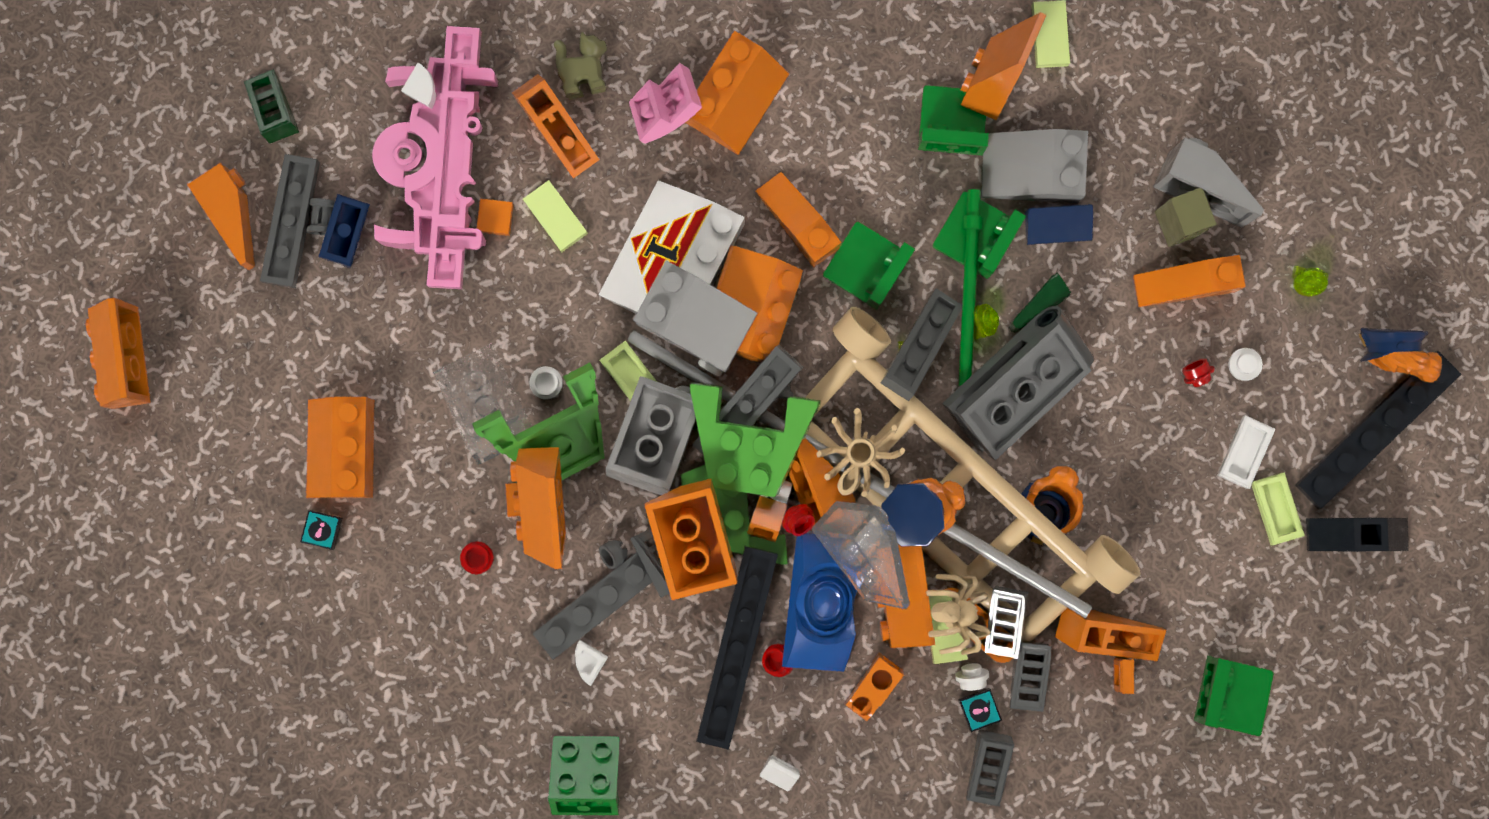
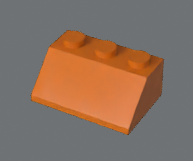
M734 30L697 89L702 108L685 123L739 155L786 81L789 73L763 47Z
M731 245L716 289L758 313L736 355L751 361L763 362L780 343L803 270L780 259Z
M108 298L88 308L89 318L86 319V331L92 340L93 351L90 352V363L96 371L97 383L94 385V395L100 403V407L115 409L151 403L138 307L117 298Z
M326 397L308 400L306 498H373L374 399L368 397Z
M559 447L519 449L516 461H511L510 466L511 481L517 482L518 491H514L513 495L514 511H520L521 521L516 523L517 541H523L524 554L554 569H562L566 543V524Z
M712 478L677 487L644 504L671 600L737 584V569Z
M898 544L875 547L876 554L871 555L873 575L879 574L881 584L880 588H875L878 608L884 607L886 620L880 621L882 641H888L891 648L935 645V638L928 636V632L933 631L929 596L926 594L928 588L922 546L901 547Z

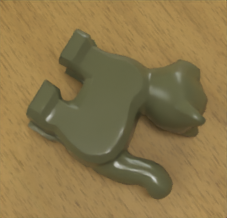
M581 32L579 48L582 57L567 58L566 45L561 40H556L554 42L558 76L563 82L566 98L572 100L584 97L579 86L586 83L589 84L592 95L606 92L607 87L602 79V64L600 61L603 54L607 51L606 42L600 40L595 35H585L584 32Z

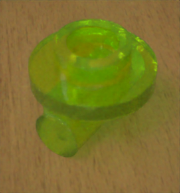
M1294 266L1292 278L1294 289L1298 294L1312 297L1325 291L1328 286V273L1318 268Z
M988 304L975 306L974 340L994 335L999 326L998 313Z

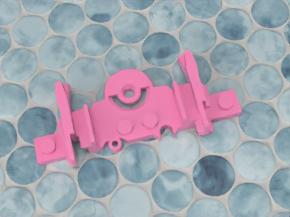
M447 26L444 58L430 57L427 69L431 73L435 85L436 101L433 108L431 109L420 102L413 104L410 122L397 123L386 128L376 139L372 152L373 163L378 174L389 184L405 188V203L414 210V231L393 230L374 225L375 240L384 246L414 249L416 254L429 255L427 286L429 288L462 289L465 249L478 250L481 246H486V240L479 229L469 228L472 218L468 214V208L475 201L472 197H463L461 193L465 185L476 184L471 177L473 142L469 139L468 133L476 136L482 132L481 122L478 118L472 116L475 112L480 113L478 105L479 91L463 90H465L466 85L498 87L495 72L491 68H479L482 33L480 28ZM415 66L388 68L385 82L389 87L405 85ZM472 124H476L475 128H470ZM409 132L423 139L427 148V157L424 165L417 172L405 176V172L412 171L420 165L423 157L420 146L414 140L408 139ZM403 148L410 150V156L407 159L399 158V152Z

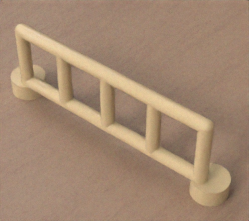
M851 307L834 325V335L847 351L805 397L807 399L821 400L817 413L856 370L859 371L900 409L875 436L873 443L884 437L892 425L897 426L895 435L878 448V452H888L916 424L958 463L940 482L941 484L951 480L963 488L974 478L1017 517L989 545L1008 555L1024 538L1033 532L1075 571L1060 587L1077 598L1096 580L1109 591L1120 594L1140 576V569L1132 556L1119 543L1106 535H1101L1083 552L918 398L913 396L910 401H907L882 385L880 382L887 370L876 359L889 346L891 339L886 330L871 315L860 308ZM811 421L807 435L827 447L839 446ZM838 453V454L842 455L843 457H846V456H847V454ZM861 482L857 488L860 493H862L864 486ZM870 488L865 497L882 512L881 504L886 500V497ZM938 537L929 546H922V550L948 575L975 576L978 586L973 593L985 592L988 594L987 600L980 602V604L990 613L993 588L983 578L997 566L995 563L979 554L967 565ZM966 581V583H967V589H966V591H967V590L969 589V587L972 585V582H967V581ZM1048 597L1025 619L1021 642L1029 643L1034 640L1068 607ZM1000 600L999 606L1013 608L1008 602ZM998 613L997 619L1016 622L1017 616ZM1007 628L1014 635L1015 629Z

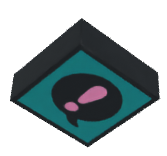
M308 510L300 542L335 550L343 518Z
M990 688L958 699L970 732L1002 721Z

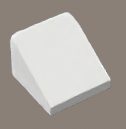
M771 755L767 759L760 777L789 791L799 779L800 773L798 768Z

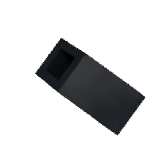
M1306 518L1307 551H1409L1408 518Z

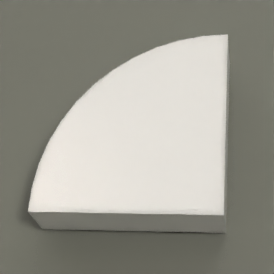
M417 63L401 91L432 109L436 101L433 77L425 67Z
M579 640L575 650L576 667L581 678L591 686L608 656Z

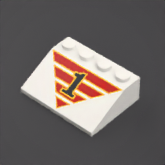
M658 180L599 296L637 314L665 261L680 267L713 286L725 264L730 246H734L745 225V217L713 201Z

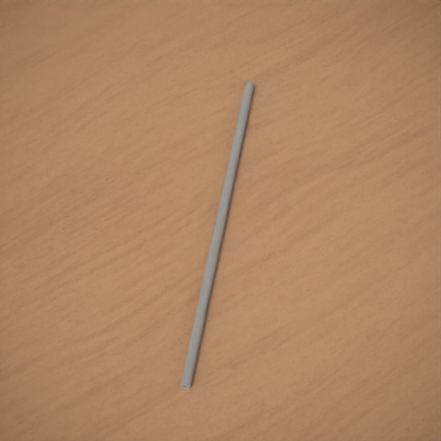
M635 330L630 334L627 340L629 343L695 383L723 386V400L729 402L736 394V391ZM766 411L758 420L771 429L784 431L785 421L769 411ZM806 434L805 438L818 451L829 448ZM838 453L823 456L834 467L845 458ZM849 462L846 466H844L841 469V471L844 472L851 465V463ZM860 468V482L864 484L863 468ZM870 473V488L887 498L895 487L889 485V488H884V481ZM955 523L950 529L943 532L1082 617L1086 618L1091 611V605Z

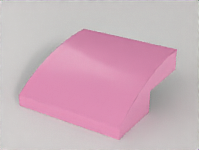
M681 63L673 69L660 85L648 80L629 101L639 140L644 144L674 131L702 108L690 69Z

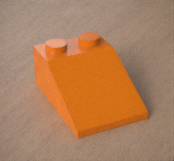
M1040 12L991 37L986 49L979 47L971 65L977 68L975 74L968 72L960 89L966 93L961 103L962 106L997 121L1027 62L1046 14Z

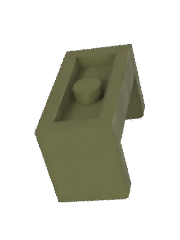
M1202 188L1173 197L1155 211L1168 247L1199 237L1217 225Z

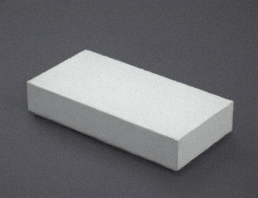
M1246 415L1243 416L1217 476L1250 489L1275 432V428Z

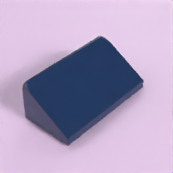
M337 194L318 257L351 268L370 204Z
M1093 204L1030 208L1024 213L1026 215L1027 245L1092 241Z

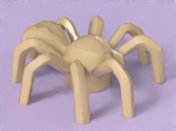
M856 408L854 410V440L845 433L839 419L833 417L832 424L848 447L832 446L819 450L816 455L820 458L832 453L847 454L830 472L825 474L824 478L830 480L850 462L851 465L842 473L837 484L841 495H849L856 491L860 485V468H863L864 486L861 496L865 497L871 485L869 466L872 465L881 473L884 480V488H889L890 477L888 471L876 461V458L895 459L902 456L905 449L902 447L900 450L891 453L877 451L878 448L895 435L897 431L896 425H892L887 434L875 443H873L875 435L867 439L868 432H865L863 438H861L862 413L859 408Z
M936 574V579L956 581L961 584L958 593L951 590L926 591L927 596L952 597V601L937 603L931 610L933 619L937 622H944L949 629L929 631L928 636L932 638L956 633L961 635L964 642L958 646L939 650L940 654L961 651L962 655L979 652L982 645L979 638L987 637L991 632L987 627L975 623L978 620V609H976L977 606L975 604L987 600L988 594L985 592L973 593L978 586L975 576ZM966 581H967V582H972V585H971V586L969 587V589L966 591V589H967V583H966ZM969 628L975 629L980 632L973 633ZM971 638L975 642V647L965 649L970 644Z

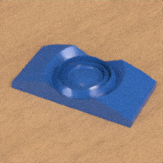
M810 533L796 537L782 661L783 667L844 672L856 636L853 617L854 599L862 580L861 554L858 539Z

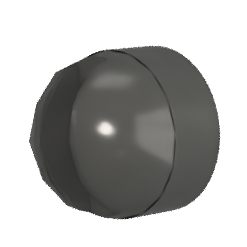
M608 541L599 547L600 557L610 569H615L627 559L628 550L627 548H621L623 545L622 541Z

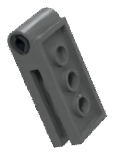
M1052 306L1034 317L942 404L973 445L981 452L985 450L989 457L997 460L1092 371L1090 366L1094 361V356L1062 309L1058 306Z

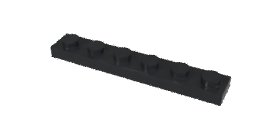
M1435 351V353H1438L1442 358V370L1436 381L1432 383L1424 382L1410 374L1295 484L1317 509H1322L1462 375L1439 351Z
M746 545L744 547L737 575V584L734 587L696 742L729 750L778 556L777 553Z

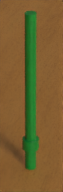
M977 189L968 190L967 215L963 216V230H966L959 387L972 376L979 231L983 229V216H980L981 190Z

